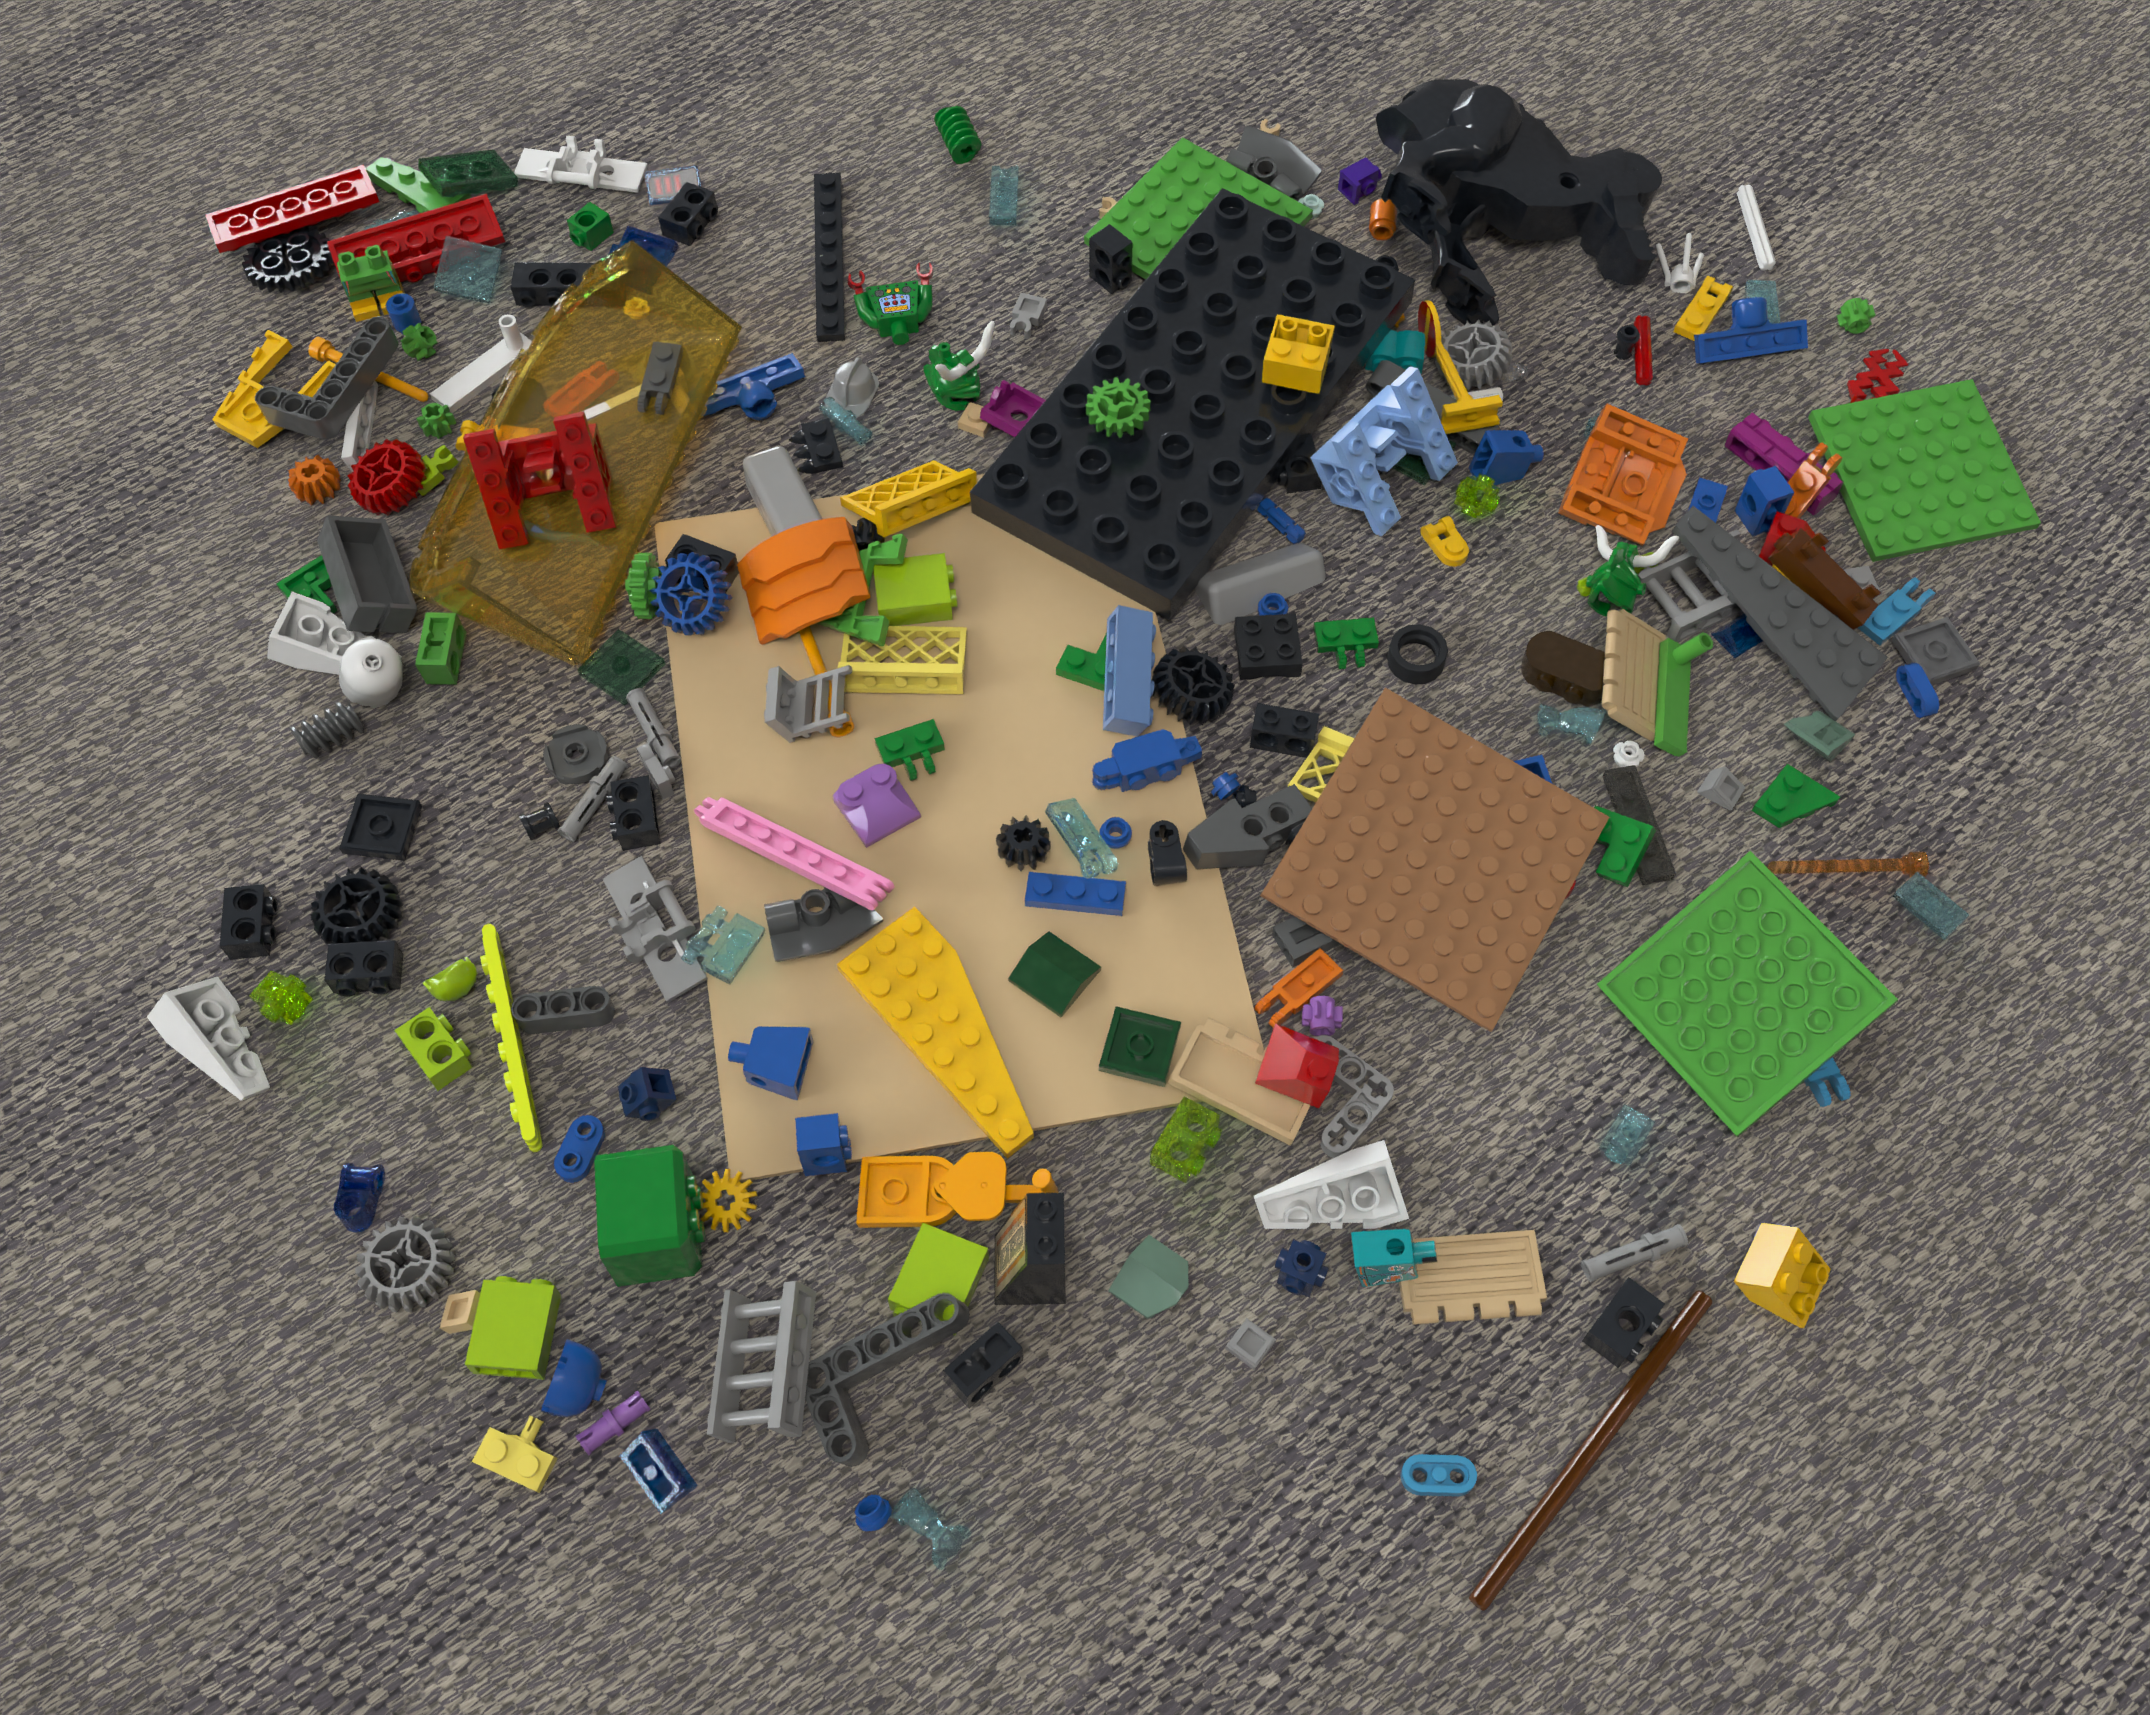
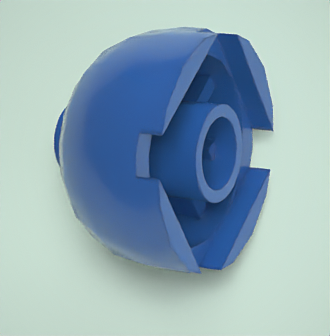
M566 1340L541 1412L559 1417H573L586 1411L592 1400L600 1401L607 1380L600 1378L602 1364L599 1356L592 1349L580 1343Z

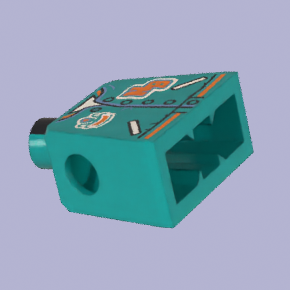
M1409 1229L1351 1232L1355 1269L1362 1287L1413 1280L1418 1278L1417 1264L1437 1262L1435 1241L1414 1243Z

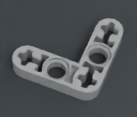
M1320 1035L1314 1039L1339 1048V1055L1342 1058L1339 1059L1333 1080L1353 1095L1324 1129L1321 1136L1320 1145L1323 1152L1335 1158L1350 1151L1386 1109L1392 1100L1394 1087L1388 1078L1337 1040L1328 1035ZM1346 1065H1353L1359 1070L1360 1076L1353 1080L1347 1079L1342 1075L1341 1069ZM1365 1076H1369L1370 1078L1368 1079V1083H1364L1362 1089L1359 1088V1086L1363 1083ZM1382 1087L1384 1089L1383 1096L1379 1095L1376 1098L1371 1096L1372 1088L1378 1089ZM1354 1109L1361 1110L1365 1113L1367 1120L1363 1124H1354L1348 1119V1112ZM1344 1126L1348 1131L1343 1137V1146L1340 1144L1335 1145V1147L1331 1146L1330 1136L1336 1138Z

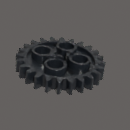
M305 227L302 231L295 229L288 234H279L267 238L260 243L254 242L255 248H248V255L243 256L245 261L242 262L243 270L248 281H251L252 286L258 285L260 290L267 288L270 293L278 288L280 293L285 288H290L292 292L295 290V286L298 285L301 288H305L306 282L314 284L316 283L315 277H324L322 271L331 270L329 264H333L334 261L327 241L330 240L326 238L325 233L319 234L317 229L310 232L309 228Z

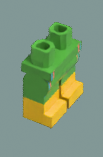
M379 245L367 247L365 250L366 256L355 258L354 254L349 251L338 255L339 262H337L341 283L348 297L356 322L380 316L377 299L373 290L377 294L384 315L389 314L386 308L388 299L396 294H405L387 250L382 251Z

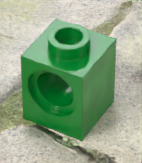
M591 202L567 219L570 231L569 236L573 243L579 247L583 246L590 251L614 233L610 215Z

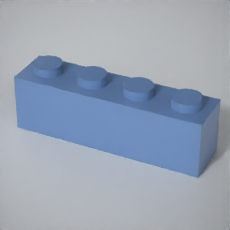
M1118 605L1107 618L1103 730L1138 737L1152 723L1153 709L1150 708V698L1154 691V681L1151 680V670L1155 663L1152 642L1156 634V626L1153 625V612Z

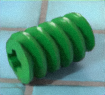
M961 106L945 107L935 114V124L952 156V160L956 164L970 162L980 151L982 143L977 132L974 130L966 110Z

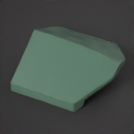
M1815 711L1809 716L1792 718L1784 724L1807 746L1830 762L1855 736L1854 733L1821 711Z
M1148 1235L1129 1255L1108 1292L1145 1318H1152L1156 1314L1177 1305L1189 1288L1188 1261Z

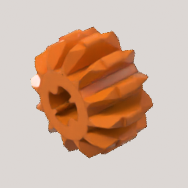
M316 455L313 459H309L306 456L305 461L302 463L295 461V468L288 470L290 477L288 481L291 491L294 492L296 498L301 502L306 500L311 506L316 500L324 504L325 497L334 498V491L341 490L340 473L329 458L322 459L319 455Z

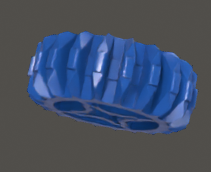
M691 552L687 556V554L680 553L677 559H667L668 567H658L662 576L653 577V580L658 583L657 588L650 589L651 593L657 594V598L650 603L653 606L660 607L655 615L657 617H664L662 624L668 627L672 626L673 632L681 633L683 631L684 635L691 636L694 632L702 635L705 633V628L707 630L715 629L714 621L720 623L724 621L720 612H728L730 610L728 606L724 605L725 600L733 598L725 593V590L732 586L729 582H723L727 573L722 570L718 571L720 564L716 561L710 562V557L707 555L699 556L698 553ZM700 573L705 577L709 586V591L705 589L703 585V578L700 577ZM682 576L681 582L675 587L678 579ZM690 591H693L696 593H700L701 595H693V597H689L687 595H682V593H689ZM674 598L679 602V611L675 606ZM708 601L706 607L700 613L701 606L703 605V603Z

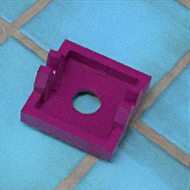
M1003 380L1000 387H994L990 402L981 408L980 418L1007 434L1016 437L1046 400L1014 382L1010 384ZM1024 413L1027 419L1018 421L1013 419L1011 414Z

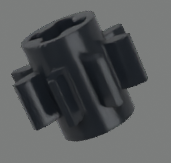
M861 518L857 521V526L852 525L859 551L867 549L870 543L876 541L880 543L885 542V537L877 534L875 523Z

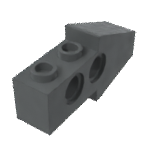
M1295 784L1241 808L1236 799H1232L1187 834L1183 851L1195 869L1261 866L1264 864L1268 851H1273L1280 847L1287 840L1291 830L1305 822L1312 807Z

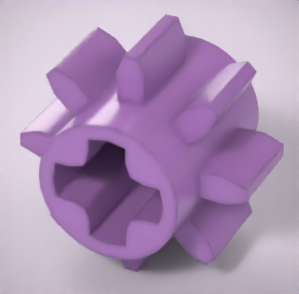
M1316 996L1310 999V1005H1303L1302 1026H1310V1034L1314 1036H1331L1335 1033V1028H1341L1343 1007H1335V1000L1333 998Z

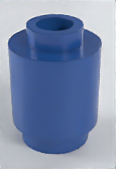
M401 293L388 299L386 308L392 324L398 332L403 334L402 331L410 325L415 326L421 323L416 304L410 295Z

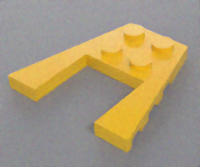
M267 330L265 333L267 339L261 348L257 347L251 356L253 362L247 372L242 370L237 378L240 383L234 393L229 391L212 419L217 427L256 448H259L285 429L268 423L255 401L256 393L264 387L259 384L260 381L293 348L288 339L270 330ZM328 360L298 393L313 397L336 364Z

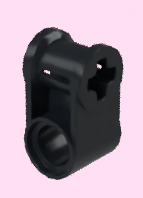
M1158 821L1152 825L1148 841L1150 872L1153 885L1186 882L1187 867L1185 856L1182 853L1179 831L1172 822Z

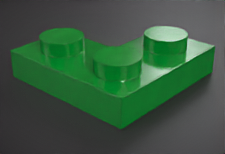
M322 555L276 583L287 600L291 593L295 592L323 602L331 608V613L333 614L337 612L334 603L323 592L330 588L332 584Z
M1107 632L1096 654L1067 644L1056 667V675L1104 691Z
M1595 805V809L1609 816L1596 841L1608 846L1596 873L1604 879L1628 887L1656 830L1649 824Z

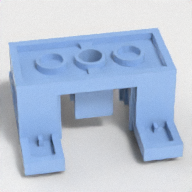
M1409 367L1391 386L1387 385L1310 457L1330 501L1336 505L1364 511L1373 533L1379 536H1383L1401 516L1390 494V485L1381 480L1377 470L1388 472L1406 453L1421 456L1430 478L1440 481L1458 463L1420 371L1415 367Z

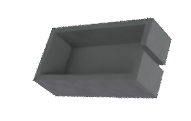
M327 515L317 542L347 631L374 632L376 628H379L380 632L407 633L416 614L417 606L386 519Z

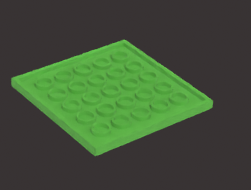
M1182 137L1084 235V244L1089 246V238L1107 225H1112L1133 242L1132 272L1147 279L1222 188L1239 194L1245 199L1280 216L1288 217L1301 226H1305L1310 221L1313 210Z
M1973 379L1812 410L1808 416L1819 444L1823 442L1828 446L1824 454L1826 460L1828 461L1836 453L1843 457L1834 472L1843 481L1840 492L1872 562L2037 529L2041 524Z
M1751 851L1597 983V986L1737 1137L1898 1002V999Z

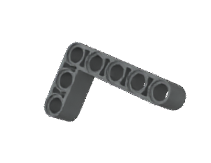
M381 316L369 319L313 397L276 386L261 388L255 395V401L268 423L319 439L327 440L335 437L398 348V340L389 321Z
M949 1293L937 1294L809 1362L805 1400L829 1459L854 1467L864 1462L868 1455V1442L847 1390L961 1331L966 1327L970 1317L969 1308L964 1302ZM954 1304L953 1316L949 1320L944 1321L943 1312L945 1308ZM921 1321L922 1331L917 1337L912 1338L911 1329L913 1325ZM889 1338L890 1347L888 1351L880 1355V1344ZM857 1355V1365L855 1369L849 1372L847 1368L850 1358ZM825 1372L826 1379L824 1384L820 1388H816L818 1375ZM838 1405V1416L833 1422H830L829 1412L832 1407ZM847 1439H851V1451L846 1456H843L842 1445Z

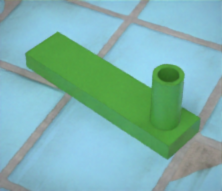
M1701 633L1682 645L1670 638L1660 642L1654 746L1674 756L1680 757L1687 753L1691 660L1712 649L1713 641L1707 633Z

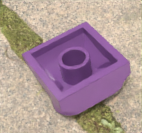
M886 764L874 765L846 780L833 794L834 803L866 848L921 818L920 812L898 781L896 771Z

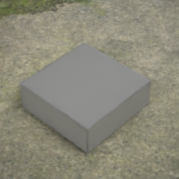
M1246 1318L1225 1349L1255 1371L1275 1344L1276 1339Z

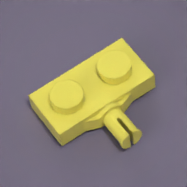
M529 1416L520 1436L506 1435L490 1427L472 1462L540 1493L558 1458L541 1451L533 1443L544 1422Z

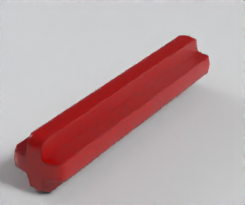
M1638 315L1634 322V326L1640 334L1639 341L1634 344L1636 383L1648 386L1653 379L1651 323L1647 315Z

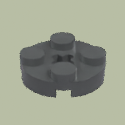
M581 724L569 725L557 730L552 735L553 740L549 743L548 747L547 744L545 745L543 751L548 771L558 782L565 785L581 784L590 781L593 776H598L609 758L608 747L602 734L597 730L596 732L590 730L586 725ZM579 750L580 753H583L579 758H569L573 755L572 751Z

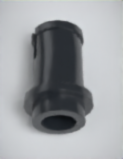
M1625 325L1618 330V342L1614 349V354H1617L1616 357L1618 359L1627 360L1632 356L1634 344L1640 338L1638 329L1635 326Z

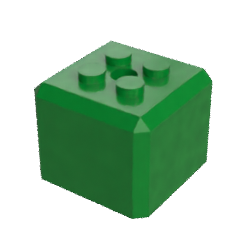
M674 1145L596 1155L594 1165L598 1249L600 1259L617 1287L695 1276L702 1267L701 1243L705 1242L704 1223L699 1220V1209H703V1197L701 1188H697L696 1176L692 1174L683 1152Z

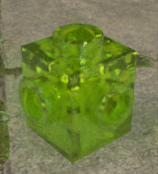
M1479 473L1478 477L1467 476L1466 479L1460 482L1455 495L1457 497L1454 504L1462 507L1461 512L1470 517L1486 516L1489 512L1493 513L1501 499L1498 496L1501 488L1494 485V479ZM1480 490L1485 492L1481 501L1477 498V493Z
M270 971L249 995L261 1007L259 1012L273 1023L280 1020L289 1025H292L296 1019L304 1014L306 1007L313 1000L304 991L307 986L299 978L292 974L286 977L274 971Z

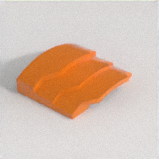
M1606 404L1582 450L1558 513L1584 525L1587 523L1595 527L1600 525L1608 533L1617 534L1643 546L1649 533L1665 527L1674 502L1687 474L1681 460V455L1688 438L1610 404Z
M845 517L816 520L780 532L757 545L737 564L742 588L746 591L751 616L754 618L761 645L779 637L786 639L810 625L839 616L846 608L871 598L852 525Z

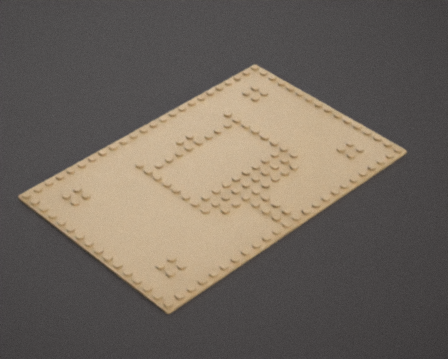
M984 474L977 475V482ZM845 495L813 499L822 519L845 517L851 525L857 526V521L863 518L841 506L840 497ZM971 502L885 537V542L893 540L892 536L897 534H903L908 539L904 557L945 553L946 565L952 564L954 583H949V589H956L958 606L952 608L953 620L902 626L967 627L963 694L844 692L843 709L851 715L854 723V729L851 733L842 737H834L831 735L829 728H827L825 733L814 731L811 732V737L805 738L801 735L795 737L794 742L789 743L765 723L766 685L768 683V670L780 666L796 681L815 676L799 631L786 639L779 637L761 645L754 618L751 616L747 594L742 588L739 574L726 592V594L733 597L731 600H725L724 603L730 610L728 612H720L724 621L721 623L714 621L715 629L707 630L705 628L704 634L698 635L694 632L690 636L684 635L683 631L681 633L673 632L672 626H666L705 968L708 978L707 985L728 1167L730 1169V1178H734L738 1171L743 1173L740 1182H745L748 1179L752 1181L803 1172L797 1152L795 1118L838 1113L841 1126L847 1125L848 1137L851 1140L852 1159H847L846 1164L860 1162L862 1157L894 1156L989 1139L837 968V963L914 906L956 950L1033 1131L1203 1102L1168 1084V1080L1196 1025L1199 1023L1204 1026L1208 1017L1229 1027L1225 1037L1232 1039L1235 1031L1260 1043L1256 1053L1262 1055L1264 1052L1219 868L1195 869L1183 851L1187 834L1207 819L1193 762L1182 766L1181 775H1177L1174 779L1154 782L1140 790L1122 792L1120 786L1102 791L1097 790L1092 783L1093 765L1098 763V761L1102 762L1104 759L1111 758L1115 743L1132 739L1136 736L1103 730L1104 691L1056 675V667L1067 644L1094 654L1097 653L1107 632V618L1118 605L1153 612V625L1156 626V634L1152 642V652L1155 653V663L1151 670L1152 680L1156 665L1166 654L1156 612L972 513ZM758 508L659 522L655 525L659 567L666 566L665 559L682 534L735 553L738 563L753 548L772 537ZM873 569L869 586L871 598L866 600L863 616H879ZM690 591L689 593H682V595H687L689 597H693V595H701L700 593H696L693 591ZM674 598L675 606L679 611V602ZM708 601L703 603L700 613L704 610ZM817 623L810 625L827 672L837 669L838 662L841 661L844 633ZM851 636V641L856 645L864 642V640ZM886 637L885 644L889 646L898 639ZM917 637L912 641L916 645L921 646L928 639ZM946 638L942 642L951 647L960 638ZM873 645L865 652L873 657L882 650ZM903 646L895 652L904 657L912 652V650L907 646ZM934 646L926 653L934 658L943 651ZM856 656L855 658H853V659L850 660L849 662H865V661H864L861 657ZM888 656L879 663H895L896 661ZM918 657L910 663L927 662L924 661L921 657ZM949 657L940 664L958 663L954 661L951 657ZM817 684L814 685L812 723L815 722ZM1152 694L1150 708L1153 709V720L1151 725L1139 736L1164 729L1171 732L1174 739L1186 738L1183 720L1178 721L1177 715L1174 713L1167 715L1168 708L1158 707L1159 699L1153 697ZM934 719L945 747L944 751L931 755L936 772L928 774L921 758L912 761L917 770V779L911 781L903 764L893 767L898 781L920 812L921 818L866 848L834 803L833 794L846 780L874 765L883 764L874 738ZM706 797L716 801L722 797L889 879L895 888L890 893L885 892L887 896L882 902L877 901L878 906L875 908V911L883 918V922L835 951L775 962L764 904L789 899L798 900L801 899L806 891L811 889L823 890L824 887L704 827L699 821L700 818L694 813V809L698 805L703 806L702 801ZM1027 815L1030 823L1039 818L1041 828L1047 827L1051 849L1049 852H1046L1047 859L1045 863L1036 861L1037 866L1035 869H1032L1029 865H1024L1023 870L1020 871L1018 864L1008 868L1005 859H1000L996 837L997 834H1001L1000 828L1002 824L1011 825L1010 820L1012 817L1017 819L1018 822L1023 821L1024 816ZM1119 817L1130 825L1132 837L1126 846L1114 849L1102 843L1100 828L1109 818ZM1165 820L1172 822L1177 827L1187 867L1186 882L1153 885L1150 872L1148 841L1150 839V829L1154 823ZM1113 832L1110 834L1114 837L1121 836V834L1118 832ZM1029 872L1126 881L1122 916L1027 907L1025 906V895ZM813 907L809 909V911L811 912H819L822 910V908L820 907ZM1048 931L1101 966V971L1062 1017H1059L1008 981L1009 976L1027 948ZM1116 1006L1181 1022L1165 1087L1099 1071V1063ZM758 1026L810 1028L813 1046L798 1100L784 1097L746 1082L743 1073L744 1064L728 1061V1052L732 1041L750 1044L753 1031Z

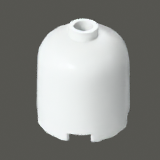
M366 638L356 641L346 649L340 663L339 684L342 692L351 702L377 708L388 704L398 695L402 686L403 664L399 653L389 643L380 639Z

